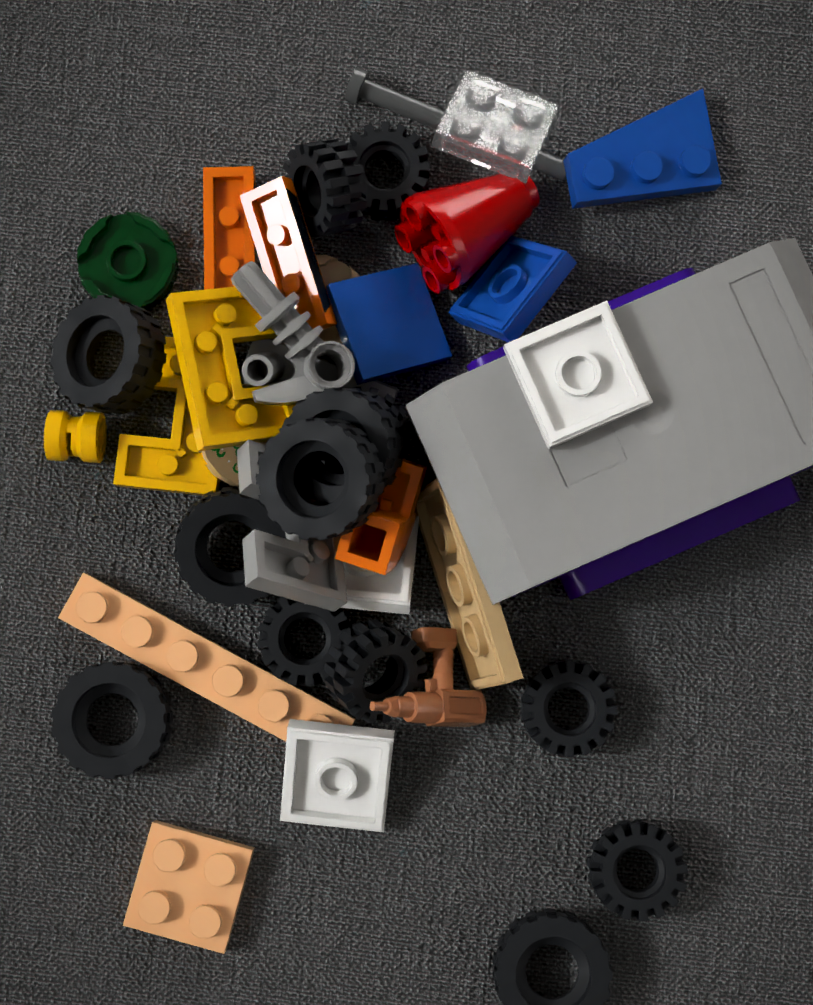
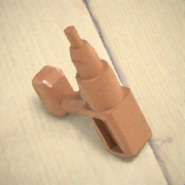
M421 627L412 630L411 638L417 643L416 645L423 652L433 653V678L425 679L426 692L413 691L407 692L404 696L386 698L383 702L371 701L370 710L383 711L385 715L403 718L406 722L425 723L427 726L471 727L485 723L487 704L482 691L453 689V650L456 649L458 643L457 630L439 627Z

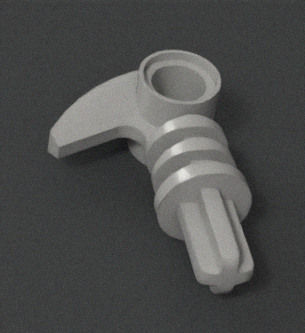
M253 261L246 263L235 272L231 278L232 284L262 317L254 326L260 333L270 328L275 332L277 337L272 341L273 344L277 346L283 342L288 347L289 351L285 354V357L294 367L292 378L252 391L255 403L272 406L294 405L297 402H303L307 399L306 396L314 391L322 392L327 388H341L350 381L355 370L352 353L339 342H323L318 336L323 331V328L319 325L312 329L306 322L311 314L306 311L300 315L294 308L300 299L295 291L285 297ZM318 356H325L334 361L337 367L335 381H326L318 376L315 370V360Z

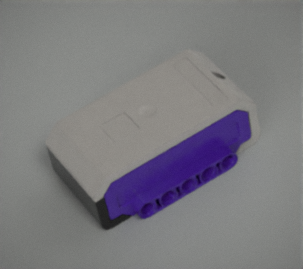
M796 238L769 242L697 274L694 268L681 270L608 301L653 403L646 408L548 449L503 347L473 360L466 366L468 372L440 383L406 404V421L409 424L411 433L425 465L428 466L427 469L432 481L437 479L492 605L504 602L559 577L569 600H573L801 500L790 477L813 467V275Z

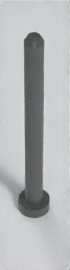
M356 67L350 78L345 93V101L357 105L360 99H363L559 180H567L564 159L368 80L369 71Z

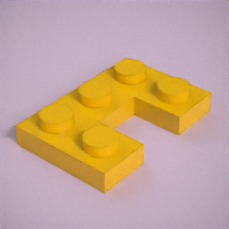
M236 287L170 293L166 298V304L197 451L243 445L248 439L258 443L267 442L271 436H276L280 432L279 429L282 428L285 419L289 418L292 414V408L296 404L272 406L255 403L252 391L266 386L242 387L233 343L274 339L277 336L275 332L270 328L260 333L254 325L262 317Z
M165 337L164 353L167 354L166 363L163 364L161 380L157 382L154 389L176 392L171 439L119 434L113 485L200 496L212 490L213 493L218 492L220 479L210 472L206 466L208 464L203 459L202 452L199 453L197 451L174 337Z

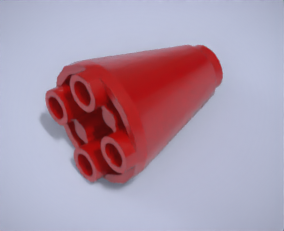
M522 171L514 174L505 172L417 192L407 197L401 203V223L394 227L395 237L400 247L406 253L412 252L419 265L422 267V274L426 284L434 293L439 294L446 289L454 290L467 282L532 215L533 209L537 208L540 203L539 192L533 180Z

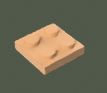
M154 820L150 827L123 926L224 954L228 947L255 847Z

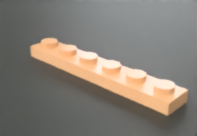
M82 573L58 617L62 621L285 742L290 719L351 726L356 718L295 685L278 679L271 672L88 573Z

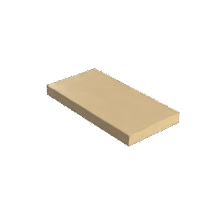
M436 478L421 488L415 513L419 516L420 530L451 628L457 630V648L470 689L479 690L523 679L524 677L500 602L492 605Z

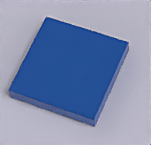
M511 236L491 256L448 313L461 325L505 342H511L521 336L577 262L565 250Z
M418 263L329 283L326 286L337 324L335 326L342 344L350 350L354 358L355 370L353 375L357 385L446 362L452 357Z

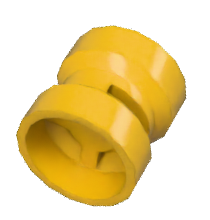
M50 410L48 412L44 427V451L47 460L66 461L69 457H79L83 462L101 463L103 461L107 438L104 413L85 412L82 416H72L68 411Z

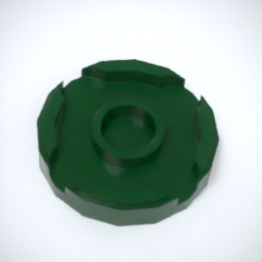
M125 212L126 214L109 215L99 219L85 232L77 249L78 272L82 286L93 298H97V295L114 296L145 310L156 306L170 293L178 276V254L169 233L156 220L138 212Z

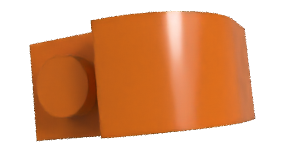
M403 459L401 467L395 473L396 479L392 485H387L383 489L384 493L379 495L377 501L379 505L376 511L370 513L367 517L369 520L361 527L352 529L353 532L340 537L334 559L382 575L391 572L398 564L411 535L417 513L414 512L428 466Z

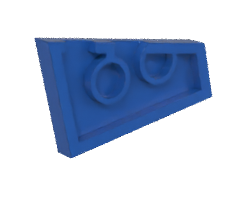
M703 89L568 153L563 160L572 209L715 191L722 184Z

